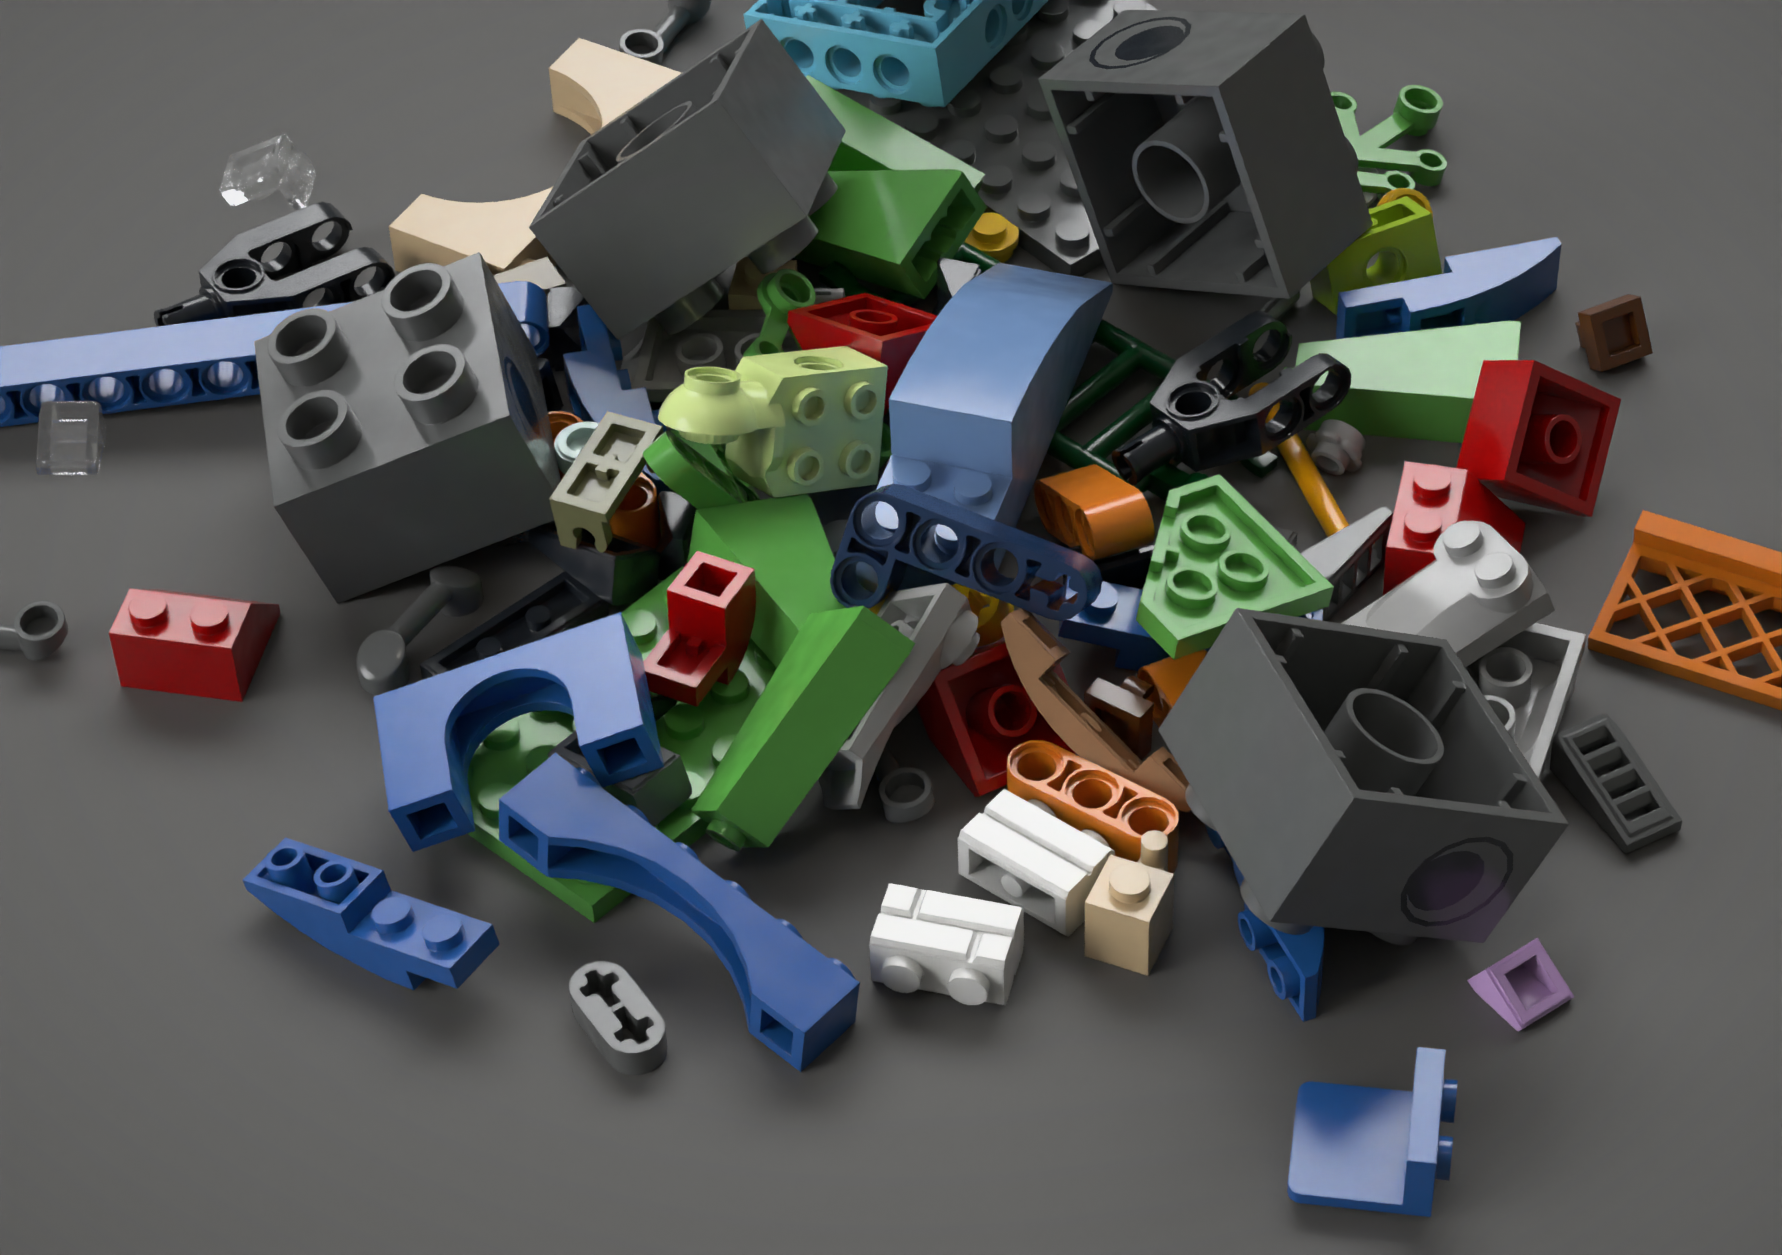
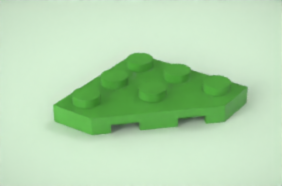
M1218 474L1169 490L1146 582L1142 591L1136 621L1175 660L1212 647L1236 608L1299 617L1328 607L1334 586L1239 492Z

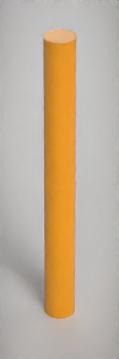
M1261 382L1254 385L1248 395H1253L1267 386L1268 383ZM1280 402L1273 406L1267 415L1265 423H1268L1276 415L1281 405ZM1296 433L1277 446L1279 452L1326 536L1329 537L1347 527L1349 524L1298 434Z

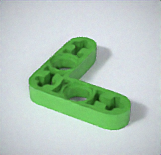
M671 428L660 435L643 451L646 462L655 474L669 488L697 509L761 500L752 485L734 476L725 458L726 443L704 444L692 442L682 438L678 430Z

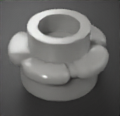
M1329 419L1322 422L1316 434L1310 433L1308 435L1306 445L1313 452L1311 458L1319 469L1332 475H1341L1345 470L1354 472L1361 467L1362 462L1360 459L1366 442L1362 434L1351 425L1339 420Z

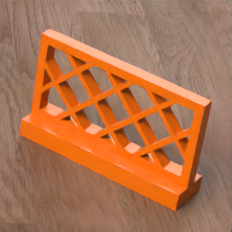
M1643 510L1634 528L1633 544L1589 634L1588 649L1782 711V688H1780L1782 687V661L1774 649L1782 645V628L1765 634L1754 615L1767 609L1782 613V552ZM1642 569L1668 577L1672 585L1642 595L1634 579L1638 570ZM1709 590L1728 596L1733 605L1703 614L1693 595ZM1627 594H1628V596L1630 597L1631 600H1628V601H1625V602H1624V600H1625V598H1626V596H1627ZM1681 600L1691 619L1662 629L1651 609ZM1637 614L1640 615L1649 631V634L1632 640L1609 633L1614 622ZM1742 619L1753 638L1723 648L1713 628ZM1700 633L1711 652L1695 659H1689L1677 655L1670 643ZM1762 653L1773 672L1752 679L1739 675L1732 662Z

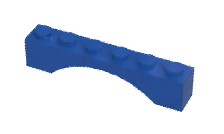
M554 753L499 799V840L545 876L579 879L620 888L654 902L693 929L711 946L729 971L744 1006L749 1033L798 1071H803L855 1023L860 982L854 978L852 972L845 964L835 958H827L804 941L792 924L784 919H775L755 904L739 884L731 880L725 881L702 864L690 847L681 842H673L653 827L648 818L637 807L624 805L604 790L598 780L586 769L581 767L575 768L557 753Z

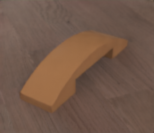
M1019 608L1009 613L1001 621V626L1014 668L1034 705L1060 738L1081 758L1166 798L1174 804L1177 810L1189 812L1191 809L1185 798V791L1189 782L1175 758L1162 746L1142 762L1053 671L1070 651L1030 611Z

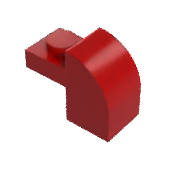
M696 551L668 587L669 629L643 661L649 691L696 707L716 681L729 685L746 653L756 612L755 569L700 551Z

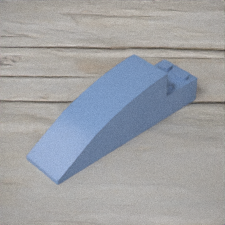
M1004 263L996 264L965 283L944 306L926 331L889 398L892 455L876 489L890 484L905 485L1016 528L1113 293V283ZM879 501L875 511L877 522L885 530L895 532L898 528L897 512L888 503ZM938 524L934 534L936 545L944 553L955 555L958 550L956 534L949 527ZM997 548L994 552L993 560L997 570L1006 549ZM858 562L855 572L857 581L866 590L875 592L878 587L877 573L867 563ZM908 564L903 581L897 591L948 583L949 585L958 583Z

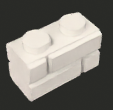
M1003 789L985 807L983 814L979 812L960 831L958 837V867L960 875L1008 903L1024 908V912L1068 937L1085 921V901L1110 854L1115 856V851L1110 848L1107 841L1097 832L1089 829L1079 831L1059 820L1054 812L1042 801L1031 799L1027 802L1006 789Z
M889 883L881 905V913L877 916L870 936L871 980L884 983L890 989L901 993H910L919 989L950 995L956 1001L966 1005H979L983 1002L1006 1006L1014 975H1016L1023 953L1024 908Z

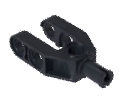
M320 202L236 235L199 270L201 283L199 295L167 308L155 310L154 320L157 327L303 308L306 297L312 291L319 288H325V293L322 299L312 307L354 302L375 294L381 287H386L395 277V273L388 262L376 250L369 247L354 249L312 267V263L338 252L346 243L349 232L353 230L350 222L331 203ZM326 222H334V227L326 238L321 241L312 242V237L319 226ZM283 242V248L275 259L265 263L261 262V257L269 246L274 243ZM369 267H376V272L368 283L363 286L354 287L357 276L363 270ZM297 269L301 270L300 272L283 278L281 280L273 281V279L293 272Z
M1255 311L1177 359L1150 401L1153 419L1152 429L1122 448L1114 450L1112 453L1113 464L1122 479L1128 480L1130 485H1136L1144 477L1171 460L1181 461L1197 472L1262 456L1335 409L1348 394L1351 386V372L1347 366L1329 354L1319 353L1293 369L1289 366L1279 372L1280 377L1248 398L1240 397L1236 400H1228V398L1280 365L1288 355L1292 344V335L1288 333L1283 323L1265 311ZM1269 330L1268 338L1262 348L1253 353V348L1258 338ZM1223 360L1221 369L1216 377L1210 382H1206L1211 368L1218 361ZM1326 371H1328V375L1322 386L1316 392L1312 393L1314 386L1320 378V376L1323 375ZM1281 401L1276 415L1265 424L1267 415L1273 406Z

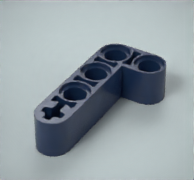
M899 484L882 486L856 501L851 510L830 576L833 595L839 603L847 608L865 606L869 609L887 599L890 592L898 590L903 581L907 566L910 564L1037 615L1057 621L1071 619L1094 603L1101 592L1102 586L1100 570L1093 560L1085 555ZM879 501L888 503L897 512L898 528L895 532L885 530L877 522L875 511ZM938 524L949 527L956 534L958 550L955 555L944 553L936 545L934 534ZM997 548L1007 549L1016 557L1019 566L1016 578H1007L996 569L993 559ZM858 562L867 563L877 573L878 587L875 592L866 590L857 581L855 572ZM1064 574L1070 576L1069 588L1078 592L1068 600L1062 596L1064 586L1055 581ZM1036 576L1043 579L1034 586H1031V582Z

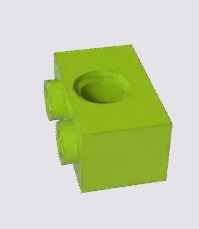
M1407 196L1368 209L1373 225L1310 280L1313 297L1337 315L1339 292L1442 274L1432 213ZM1379 253L1377 261L1367 269L1369 260Z

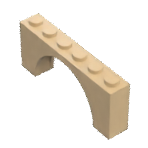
M578 38L549 67L553 112L576 122L592 135L680 75L681 72ZM553 187L521 198L484 203L449 201L421 194L389 225L395 271L402 272L412 266L424 263L446 266L478 252L481 253L493 275L544 257H548L555 267L557 265L556 261L529 228Z

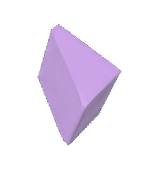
M1538 938L1467 980L1473 990L1517 1031L1524 1029L1574 998V995Z

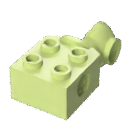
M848 346L745 356L742 357L735 371L721 367H694L685 371L684 384L675 388L666 397L659 410L658 420L665 426L678 430L679 435L686 440L704 444L726 443L725 458L734 476L774 498L877 485L888 366Z

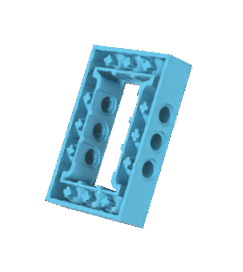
M758 0L743 15L746 29L762 19L805 77L809 75L834 90L847 89L869 93L877 98H896L918 102L926 107H945L1048 0H926L923 5L925 17L896 12V8L885 7L884 9H877L876 7L883 0Z

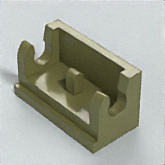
M609 411L606 412L549 498L560 545L576 549L582 541L581 528H584L595 537L594 545L600 553L607 549L613 537L609 521L645 465L650 473H655L646 462L643 451L664 433L663 426Z

